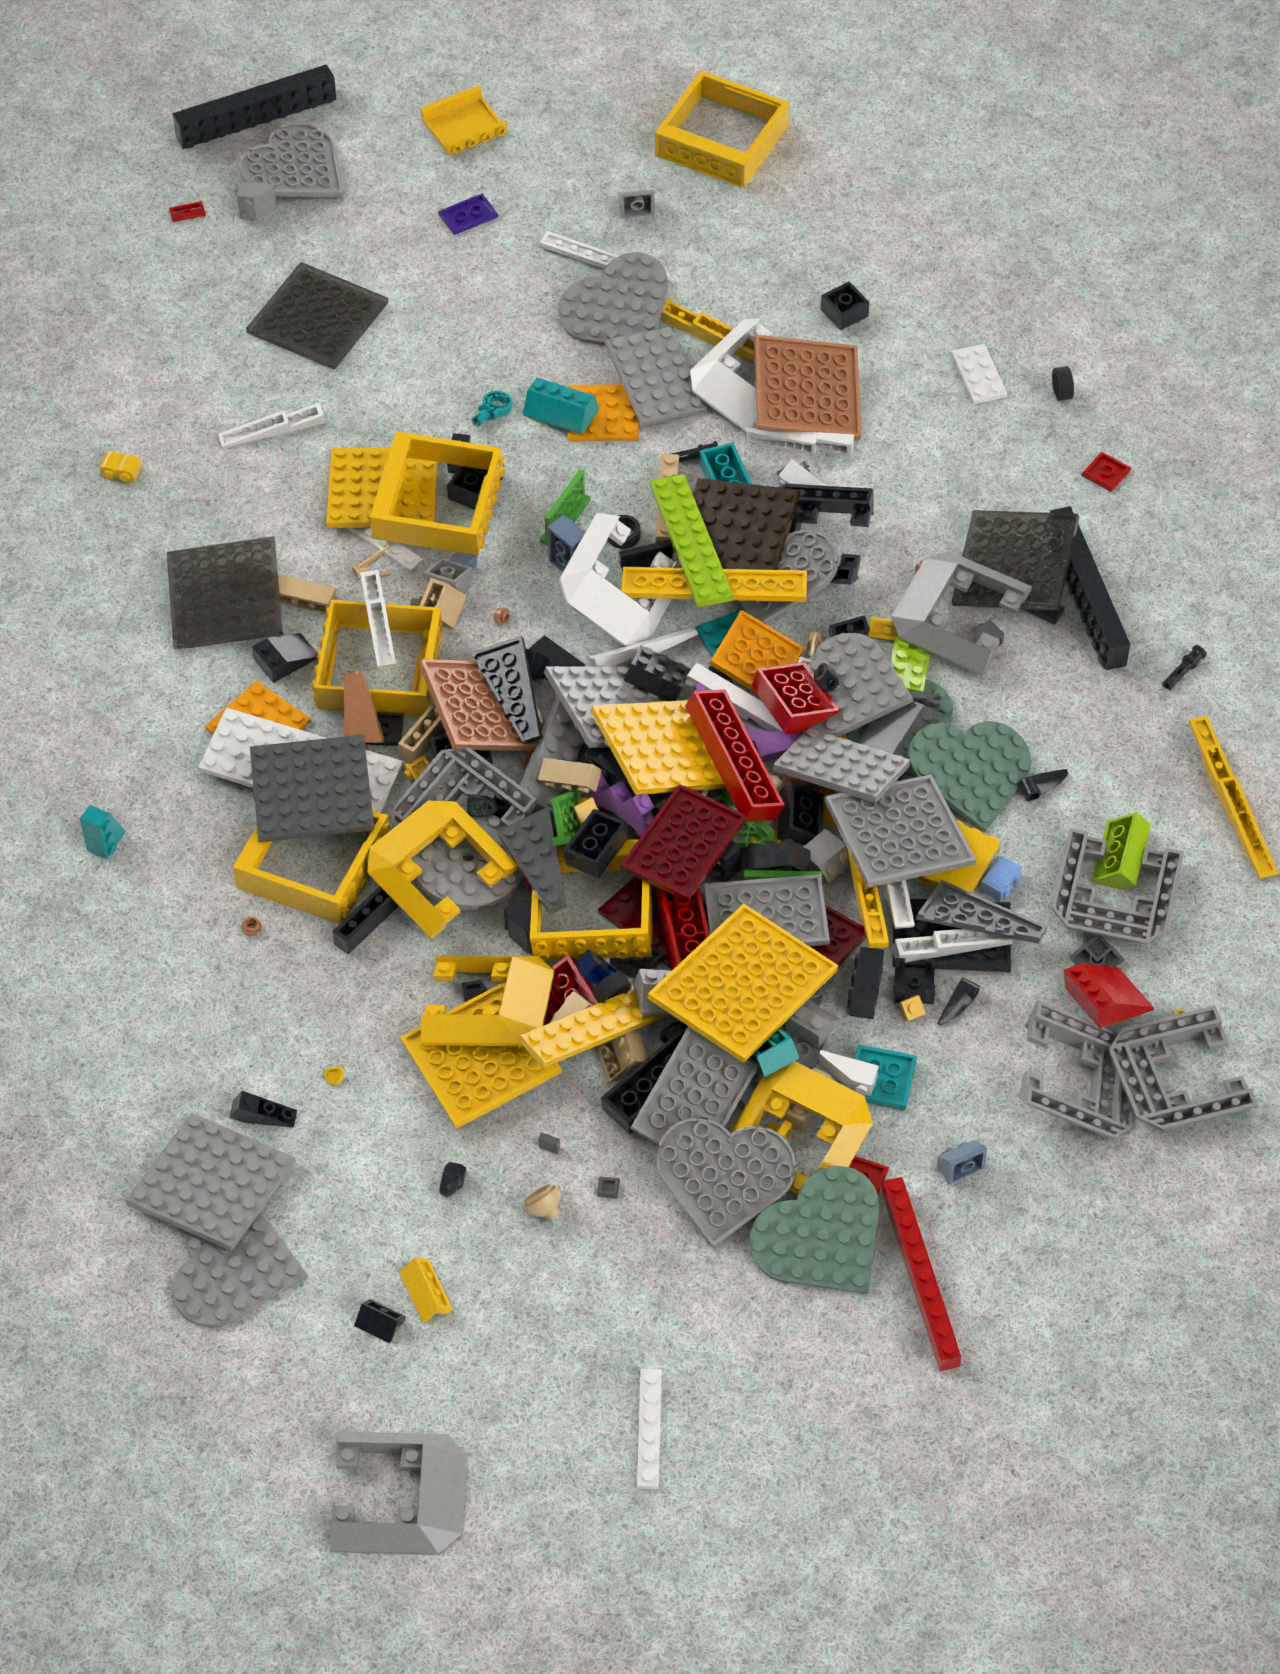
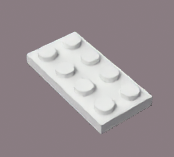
M985 344L952 351L951 355L973 404L1007 397L1005 387Z

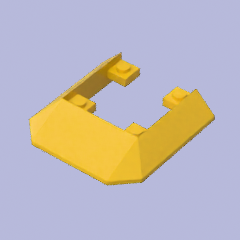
M428 800L369 849L368 875L430 939H433L444 930L446 924L460 913V908L448 896L433 906L411 883L422 873V869L411 858L437 837H440L451 849L465 839L488 862L477 871V876L489 888L502 878L507 879L519 869L515 861L454 801Z
M436 956L437 963L433 975L434 981H454L456 973H492V982H506L501 1006L484 1005L482 1015L446 1014V1005H426L424 1014H421V1045L520 1046L522 1044L519 1042V1038L522 1034L544 1025L555 973L538 956Z
M796 1061L766 1077L763 1074L730 1134L744 1127H757L765 1112L782 1120L790 1104L793 1103L825 1120L816 1137L831 1145V1148L818 1171L831 1166L849 1167L873 1125L865 1096ZM796 1171L794 1182L788 1192L798 1196L802 1185L809 1177Z

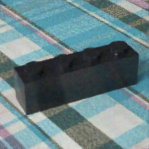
M379 886L332 931L334 944L349 955L399 906Z

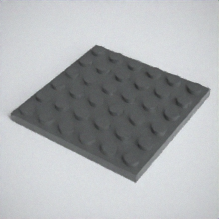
M364 735L250 746L258 842L374 830Z

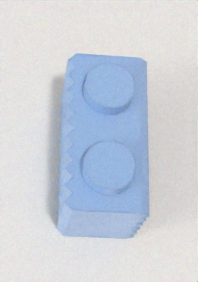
M1001 856L982 880L980 891L998 901H1001L1003 897L1007 898L1012 891L1014 883L1017 885L1022 879V867Z

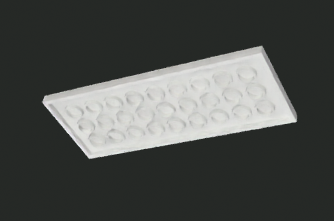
M226 708L198 766V770L253 788L250 746L326 738ZM366 750L372 810L382 813L401 771L403 761Z

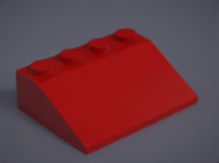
M805 662L756 670L751 686L785 734L803 732L839 713V708L828 693L817 686L814 674Z
M567 955L552 967L555 974L544 1025L550 1023L553 1015L559 1011L565 1003V999L573 991L581 995L592 1005L598 1004L592 995L595 987L577 960Z
M1078 964L1063 970L1066 990L1100 1029L1154 1010V1006L1119 967Z

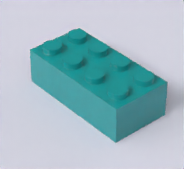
M734 442L700 450L699 465L706 479L752 484Z

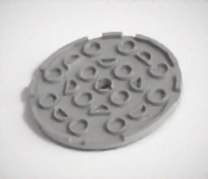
M494 815L486 817L470 816L511 857L497 834L498 830L506 827L500 818ZM437 837L411 858L422 869V873L415 878L419 887L438 902L448 896L462 909L472 910L478 909L481 906L489 905L490 907L508 898L518 888L523 879V873L518 869L507 879L502 878L489 888L477 876V871L488 862L465 839L451 849L440 837ZM463 856L472 857L473 860L465 861L463 859Z

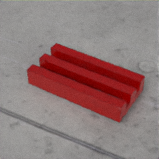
M202 201L169 207L173 222L206 216Z

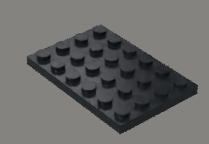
M910 899L915 926L895 929L893 924V944L895 939L933 936L934 931L962 928L916 920L918 912L927 899ZM993 902L1010 910V902ZM1011 944L929 959H935V969L1010 972ZM892 953V967H895L894 953ZM925 959L906 962L905 967H924Z

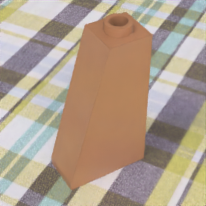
M349 671V674H344V737L364 735L365 743H384L383 733L366 675L360 674V671Z

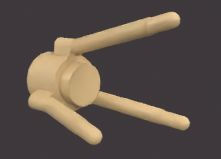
M390 545L385 546L363 562L352 567L358 580L361 579L360 572L371 571L368 564L382 556L383 552L390 548ZM391 572L379 573V576H387L390 575Z
M819 632L809 633L808 640L805 641L804 650L800 656L804 657L808 648L810 649V656H813L814 651L823 641V635Z

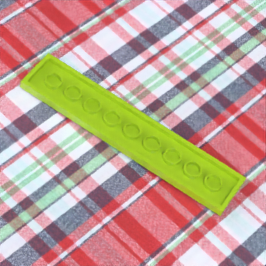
M685 474L649 480L651 491L697 607L733 601L732 590Z

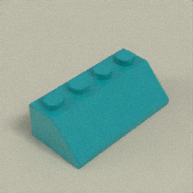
M536 377L527 390L523 415L582 435L600 409L595 395Z

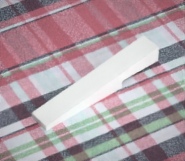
M320 403L289 414H286L285 410L219 433L218 436L222 447L227 448L324 424L326 420Z
M747 428L745 442L815 454L817 449L851 456L854 446V435L821 432H777Z
M379 570L360 572L377 668L395 666L396 661Z
M689 628L590 656L588 659L591 667H613L626 660L628 663H632L640 645L660 653L698 635L697 630Z
M696 663L686 676L696 685L702 683L705 690L726 689L738 715L746 721L750 718L767 731H783L761 700L700 664Z
M906 880L884 884L894 928L914 927Z
M967 929L934 931L933 936L895 939L892 950L895 958H905L906 963L1013 944V939Z

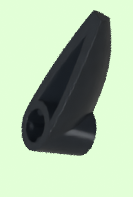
M1067 769L1028 776L1023 778L1018 783V786L1026 801L1029 802L1038 799L1041 794L1058 786L1066 778L1068 771Z
M962 977L937 1024L943 1025L959 1016L975 1000L981 986Z

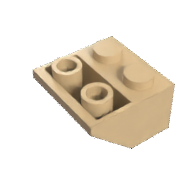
M431 578L420 606L441 608L442 626L454 629L467 596L450 584Z
M631 1031L607 1041L597 1050L609 1083L622 1080L649 1057L640 1032Z

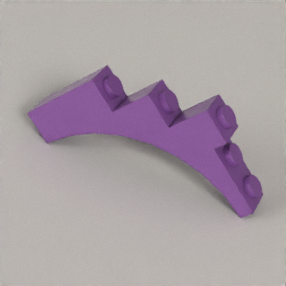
M702 683L695 685L694 691L705 690ZM744 725L763 763L779 759L800 737L799 733L785 734L783 731H764Z
M602 773L596 792H580L581 798L593 797L596 806L605 808L624 819L635 829L640 837L655 818L651 812L654 805L648 794L632 797L623 781L609 787Z

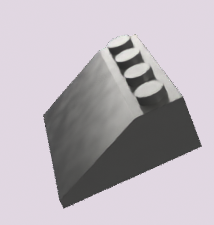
M913 701L872 721L858 741V744L867 745L871 748L884 750L885 752L909 759L907 751L912 738L925 726L936 724L940 714L923 704ZM907 770L898 778V780L901 781Z

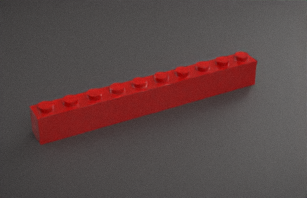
M903 1177L884 1180L882 1182V1195L939 1371L958 1368L961 1363V1353Z

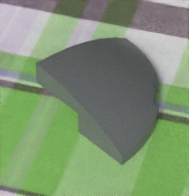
M1095 935L1070 956L1077 964L1084 963L1116 967L1125 961L1122 955L1100 935Z

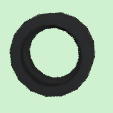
M1068 366L1057 367L1052 371V386L1058 401L1072 399L1074 396V381Z
M618 515L620 516L618 520L625 526L632 528L634 533L628 536L621 546L609 537L607 540L613 547L619 549L631 548L640 540V524L633 516Z
M615 972L600 981L593 989L592 995L598 1003H603L620 994L628 993L631 989V983L623 972Z

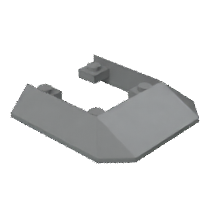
M950 551L925 558L891 616L898 637L906 643L983 676L991 662L993 653L999 645L1000 639L983 632L975 644L945 631L949 623V617L935 612V609L949 585L966 592L972 581L1004 594L999 607L1016 614L1022 602L1024 603L1032 586Z
M468 746L459 750L453 748L446 749L438 753L393 806V828L428 800L456 802L463 793L467 796L468 794L480 795L485 788L511 806L500 819L506 826L532 815L538 799ZM468 857V858L466 859V861H472V860H473L472 857Z
M1070 828L1051 907L1067 929L1144 945L1166 934L1184 851L1165 848L1164 852L1145 848L1141 868L1160 872L1155 897L1152 899L1135 895L1132 911L1093 903L1096 887L1078 883L1084 856L1103 860L1107 840L1089 837V832Z
M1038 1000L1024 1026L1028 1028L1026 1041L1045 1047L1048 1045L1050 1037L1079 1049L1078 1062L1092 1067L1090 1096L1078 1093L1074 1096V1103L1044 1092V1078L1030 1072L1023 1074L1021 1092L1017 1096L1025 1105L1110 1139H1114L1132 1129L1134 1112L1131 1105L1129 1106L1127 1103L1121 1105L1122 1096H1126V1092L1109 1053V1049L1118 1033L1105 1027L1100 1029L1091 1021ZM1129 1110L1128 1125H1126L1127 1121L1125 1120L1119 1122L1120 1113H1125Z
M1215 1005L1121 1028L1109 1049V1053L1136 1119L1164 1131L1258 1107L1251 1088L1248 1089L1243 1076L1224 1080L1223 1086L1226 1090V1095L1191 1103L1186 1090L1167 1094L1155 1064L1171 1060L1172 1055L1168 1046L1199 1038L1204 1039L1208 1051L1228 1046V1040L1221 1026L1222 1019Z
M340 1432L337 1440V1469H358L359 1453L401 1454V1471H421L419 1507H398L396 1523L354 1522V1506L333 1505L330 1522V1552L439 1555L462 1535L467 1454L447 1434Z

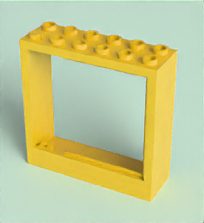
M701 70L656 130L655 156L745 188L789 126L790 102ZM701 97L768 120L746 153L679 129V127Z
M396 431L370 515L373 539L479 556L480 549H483L485 545L484 535H487L489 531L488 521L492 520L493 517L492 507L496 506L497 503L496 493L501 489L500 478L504 477L505 466H503L504 456L502 455L501 448ZM406 457L488 470L487 475L484 477L470 528L392 515L407 468Z
M331 600L330 607L326 608L327 621H324L323 632L325 634L321 636L320 640L322 650L318 651L317 660L319 665L315 666L316 680L312 681V691H314L313 702H316L317 709L344 711V687L331 686L337 654L336 641L339 627L370 629L365 602ZM385 604L390 631L423 633V644L421 652L417 655L411 692L370 689L376 712L404 713V716L421 717L430 707L432 696L419 667V662L421 659L438 660L443 631L441 608Z
M372 810L374 830L366 831L370 835L361 846L335 895L257 869L273 841L258 842L257 826L233 866L236 888L340 924L350 915V908L352 904L355 905L357 903L360 890H364L366 887L369 849L390 831L388 815Z
M627 840L605 871L621 870L620 864L638 840ZM567 844L557 845L556 850L561 873L582 872L566 865L563 850ZM642 880L641 928L541 932L542 903L532 889L530 941L533 955L538 956L544 962L560 961L567 955L575 960L651 957L654 885Z

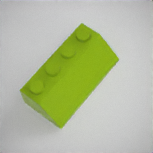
M1138 812L1107 821L1103 839L1107 840L1103 860L1097 859L1092 883L1122 890L1136 886L1151 824Z

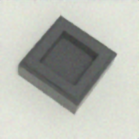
M545 1133L540 1134L538 1138L539 1148L558 1154L560 1139Z
M599 1176L597 1197L617 1199L620 1178Z

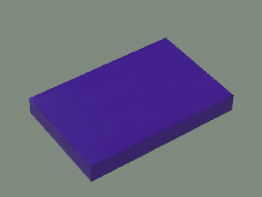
M483 193L438 211V215L453 235L498 218V213Z

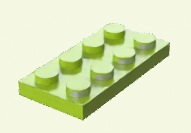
M895 637L891 665L908 691L923 692L930 653Z

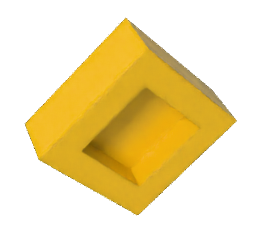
M919 995L899 1002L906 1021L926 1014Z

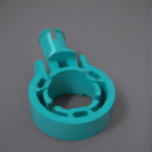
M490 391L483 396L482 404L478 408L479 413L471 419L474 425L477 424V427H479L486 420H494L497 417L509 414L512 410L511 396L503 391ZM494 399L495 401H500L504 403V405L499 406L491 402H493Z

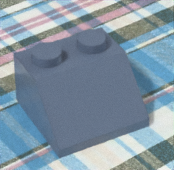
M973 1140L968 1143H961L953 1150L942 1152L938 1156L937 1166L948 1184L984 1169L987 1147Z

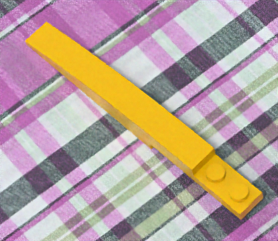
M668 299L665 301L662 313L663 322L714 346L733 330V328L703 312L697 315ZM748 339L734 355L755 362L754 342Z
M1208 716L1190 719L1189 726L1201 751L1202 763L1258 878L1263 879L1277 875L1278 871L1238 778L1232 774Z
M848 850L860 919L864 923L868 947H888L889 939L877 886L867 888Z

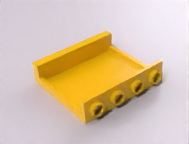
M479 85L420 108L422 121L448 155L457 154L461 150L472 148L476 144L487 142L491 138L502 136L507 132V121H501L482 97V89Z
M956 820L976 858L975 865L911 879L933 889L937 887L941 880H944L973 893L995 853L1000 852V841L994 836H987L977 828H970L961 821Z

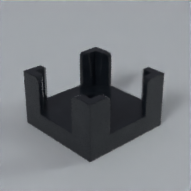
M895 958L894 1003H899L919 995L922 1004H934L935 959H925L924 967H905V958Z

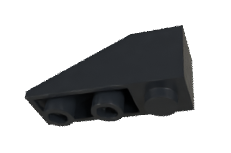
M241 1091L232 1102L229 1118L243 1123L294 1128L297 1110Z

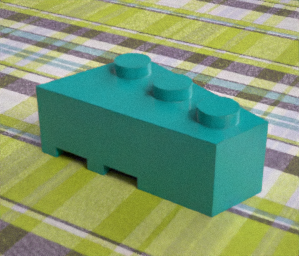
M89 805L80 817L87 851L105 859L110 854H114L118 842L126 832L109 812Z
M780 1028L756 1050L757 1059L765 1077L784 1066L792 1064L799 1058L792 1038Z

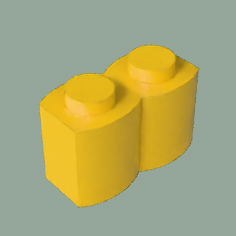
M107 451L99 468L101 476L104 478L119 479L122 482L128 483L135 482L142 464L137 456Z

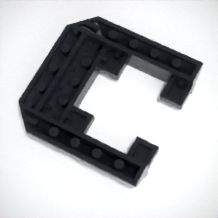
M785 484L781 487L797 489L801 493L788 534L800 531L802 523L817 524L819 512L851 514L850 525L858 527H869L871 515H874L873 488ZM842 554L840 565L830 583L851 585L859 579L860 555Z

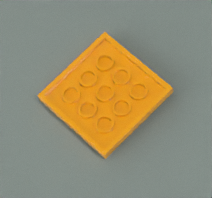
M622 384L568 385L569 388L595 395L600 409L582 435L568 431V442L639 440L638 420Z
M741 610L709 662V665L755 692L751 685L757 669L795 664L802 654L804 647Z
M257 680L226 707L299 730H303L311 722L310 717ZM225 709L205 725V730L212 735Z

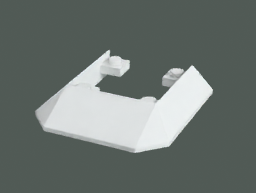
M744 319L690 370L692 393L744 432H746L747 428H757L756 388L735 373L740 368V363L732 358L731 355L748 339L754 342L755 335L772 336L773 333L759 323L760 319Z
M596 513L559 578L565 602L569 607L624 647L650 640L671 599H631L604 579L609 568L596 560L608 537L621 546L631 529L618 520L620 516ZM662 552L656 554L650 567L681 568L678 560L674 562Z

